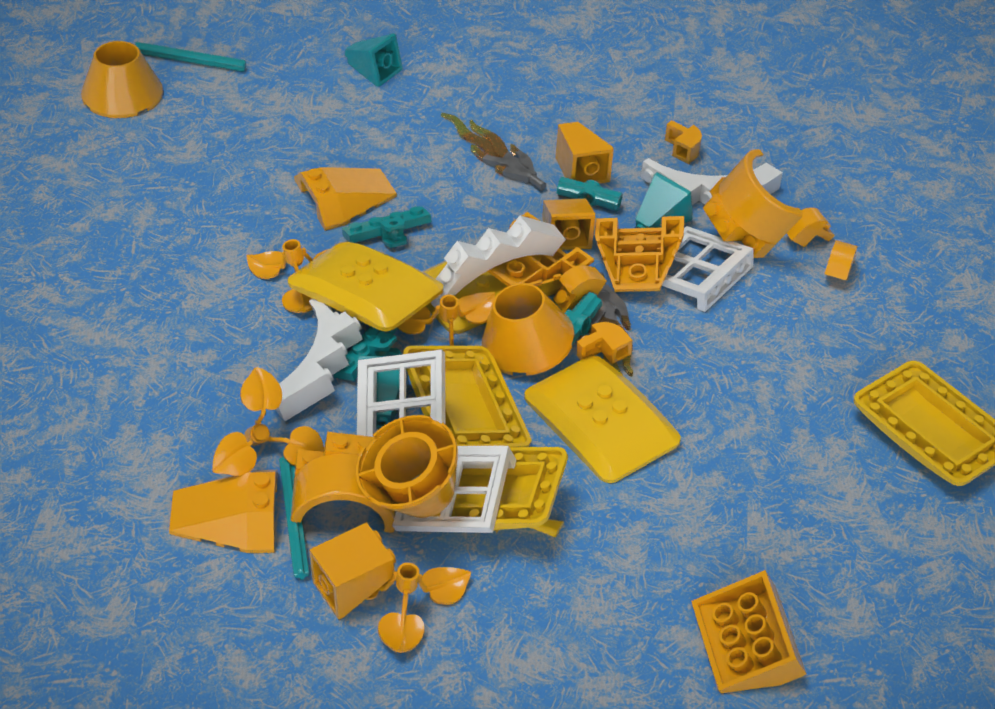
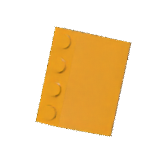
M766 570L691 601L720 694L779 686L807 675L777 588Z

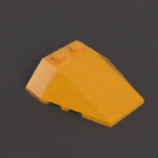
M319 167L300 172L294 176V181L300 191H308L315 201L317 219L325 231L350 223L351 218L357 215L363 216L369 208L373 206L377 208L397 197L396 191L381 169Z
M529 212L522 215L540 221ZM578 247L568 254L558 249L553 256H524L495 266L487 272L506 286L518 283L539 286L558 280L566 271L575 266H589L594 262V258Z
M684 216L662 217V228L619 229L618 218H596L595 240L614 292L660 291L684 237Z
M251 470L244 475H231L174 490L169 534L199 542L202 539L216 542V546L225 547V545L237 547L241 552L274 553V508L278 470Z

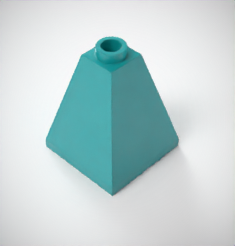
M396 34L355 42L345 49V57L348 60V64L377 87H380L403 70Z
M656 172L635 219V228H662V217L684 216V224L693 219L691 191Z
M358 356V360L387 356ZM400 369L377 372V402L399 400ZM406 369V391H407V388H408V386H409V379H408V373H407V369ZM398 410L376 412V427L381 428L393 421Z

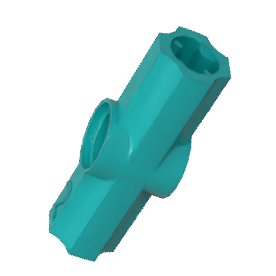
M562 176L559 179L556 194L564 197L587 199L591 207L597 205L616 211L619 210L623 198L621 192L602 188L595 180H587L584 183Z
M589 292L585 294L573 310L569 309L565 312L571 320L575 332L572 345L580 335L585 336L589 332L593 317L602 307V300L594 293Z

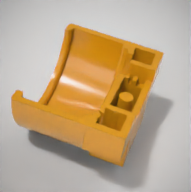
M760 149L749 151L726 177H722L709 191L712 198L703 207L723 241H741L743 245L753 248V258H764L803 216L800 208L788 206L774 198L756 178L752 163L756 157L763 156Z
M327 431L323 452L298 449L291 508L292 522L301 523L305 513L318 504L335 500H348L364 504L375 510L384 522V532L393 533L395 531L392 525L396 511L372 503L363 494L356 479V464L363 447L367 448L374 437Z

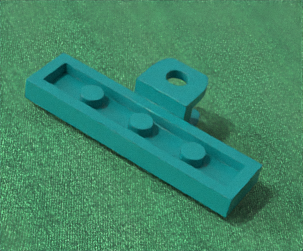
M416 206L408 211L392 212L389 216L373 217L369 221L362 223H351L349 226L342 228V233L348 242L353 243L381 236L382 242L387 247L394 248L407 244V237L403 232L404 229L432 222L431 214L425 208Z
M370 326L362 335L363 340L354 344L348 351L346 359L349 365L333 374L334 378L354 381L358 377V356L402 355L399 349L391 348L397 342L394 333L398 328L391 331H381Z

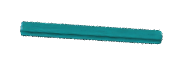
M135 42L142 55L242 72L246 69V61L241 59Z
M283 456L279 459L293 575L295 578L303 580L310 573L303 520H301V523L291 521L295 466L287 462Z

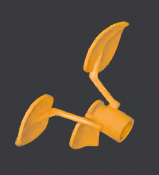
M290 239L283 243V252L269 251L255 255L247 254V263L249 269L256 277L270 279L278 276L280 269L286 268V263L293 266L296 272L299 270L298 266L303 263L304 256L311 262L327 250L318 253L312 259L306 252V249L301 247L298 240ZM294 289L287 291L282 297L283 307L287 311L305 313L313 310L309 302L313 298Z
M495 292L476 293L461 297L460 299L454 295H444L440 299V306L437 305L432 315L427 306H425L397 328L406 334H420L424 332L425 324H431L439 313L440 318L444 322L449 323L450 346H454L453 321L458 316L460 318L465 316V319L472 324L487 322L495 298Z
M256 367L243 382L240 397L247 409L251 411L261 410L258 419L255 420V425L247 428L245 434L233 432L226 435L220 441L214 453L212 471L213 473L240 476L250 472L257 461L256 451L250 446H257L266 441L287 443L283 456L293 466L296 463L298 449L323 452L324 446L318 432L308 426L295 428L290 434V439L270 436L268 427L261 424V421L266 414V409L275 410L280 406L282 390L273 375L264 369Z
M408 562L401 564L389 581L365 599L372 600L376 598L379 590L382 592L387 591L395 581L397 589L403 593L401 614L391 612L384 615L379 621L378 634L382 642L393 651L405 653L414 649L423 638L424 623L418 615H406L408 595L414 592L419 584L423 592H429L431 600L435 603L442 605L454 604L463 597L471 571L452 567H437L426 571L422 575L419 574V568L415 564Z

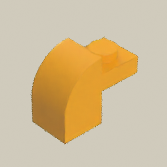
M671 120L667 123L665 140L674 145L673 157L690 164L699 156L702 133L695 125L687 128Z
M813 207L802 209L803 216L787 232L792 241L803 247H806L816 235L827 241H830L835 236L830 230V223L817 208Z
M836 240L825 274L848 280L852 264L857 256L858 246Z
M587 265L575 266L559 278L562 286L553 300L565 313L569 309L573 310L585 294L591 292L598 295L607 280L595 267Z
M609 322L595 323L591 327V334L585 335L577 341V357L582 360L602 352L609 362L614 364L631 355L632 339L616 324Z

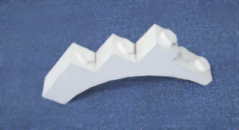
M649 158L643 161L641 178L649 184L654 174L658 172L690 190L692 205L698 201L706 204L712 198L709 191L722 177L727 176H707L681 172L663 166ZM768 163L753 169L756 178L769 194H773L780 189L783 172Z
M519 216L507 233L488 228L476 245L456 241L444 257L447 262L446 266L436 278V280L443 284V293L434 299L431 304L434 308L437 305L440 306L441 297L444 295L455 296L478 276L507 261L531 255L553 256L566 239L553 224Z
M315 299L309 300L318 320L317 334L314 344L305 359L286 379L279 383L282 390V401L275 410L284 421H287L335 391L331 383L334 380L332 375L349 365L346 359L348 354L346 349L363 340L359 332L362 329L361 325L355 317L351 318L346 312L340 315L337 312L333 313L330 306Z

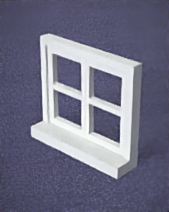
M686 226L679 249L689 240L706 245L707 247L695 258L677 252L674 260L687 265L674 277L667 274L662 286L697 298V309L706 312L754 267L753 248L733 241H723L721 237ZM714 248L732 254L720 266L702 261ZM693 267L711 273L699 285L681 279Z
M442 349L358 360L357 435L374 437L373 434L376 432V412L399 410V418L406 416V409L431 406V418L445 424V352ZM431 366V396L406 399V369ZM400 369L399 400L377 402V372Z
M458 446L455 492L449 505L441 511L440 516L417 518L396 511L392 525L396 531L493 533L507 469L515 468L516 458L509 446ZM463 468H492L488 487H458ZM456 494H486L481 517H451Z

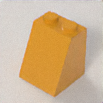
M579 122L558 124L555 158L565 178L584 183L587 180H595L599 184L610 182L613 146Z
M587 199L543 200V222L555 225L566 239L559 249L573 250L576 247L592 249L596 215Z
M367 522L309 549L313 584L338 620L344 618L393 577L394 564L396 563L395 555L390 548H385L378 531H373Z

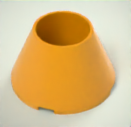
M112 41L99 46L95 50L81 90L82 102L90 107L91 112L109 118H128L137 116V112L144 109L148 111L153 109L161 101L163 96L162 83L136 45L126 41Z
M518 283L504 288L494 298L482 337V346L487 348L493 355L502 373L513 375V372L526 373V376L545 372L563 361L572 349L575 332L569 317L540 288L528 283Z
M425 415L405 416L381 427L373 434L374 439L367 448H362L356 464V479L359 488L372 503L413 517L427 518L440 513L451 502L455 492L458 446L451 430L443 422L440 423Z

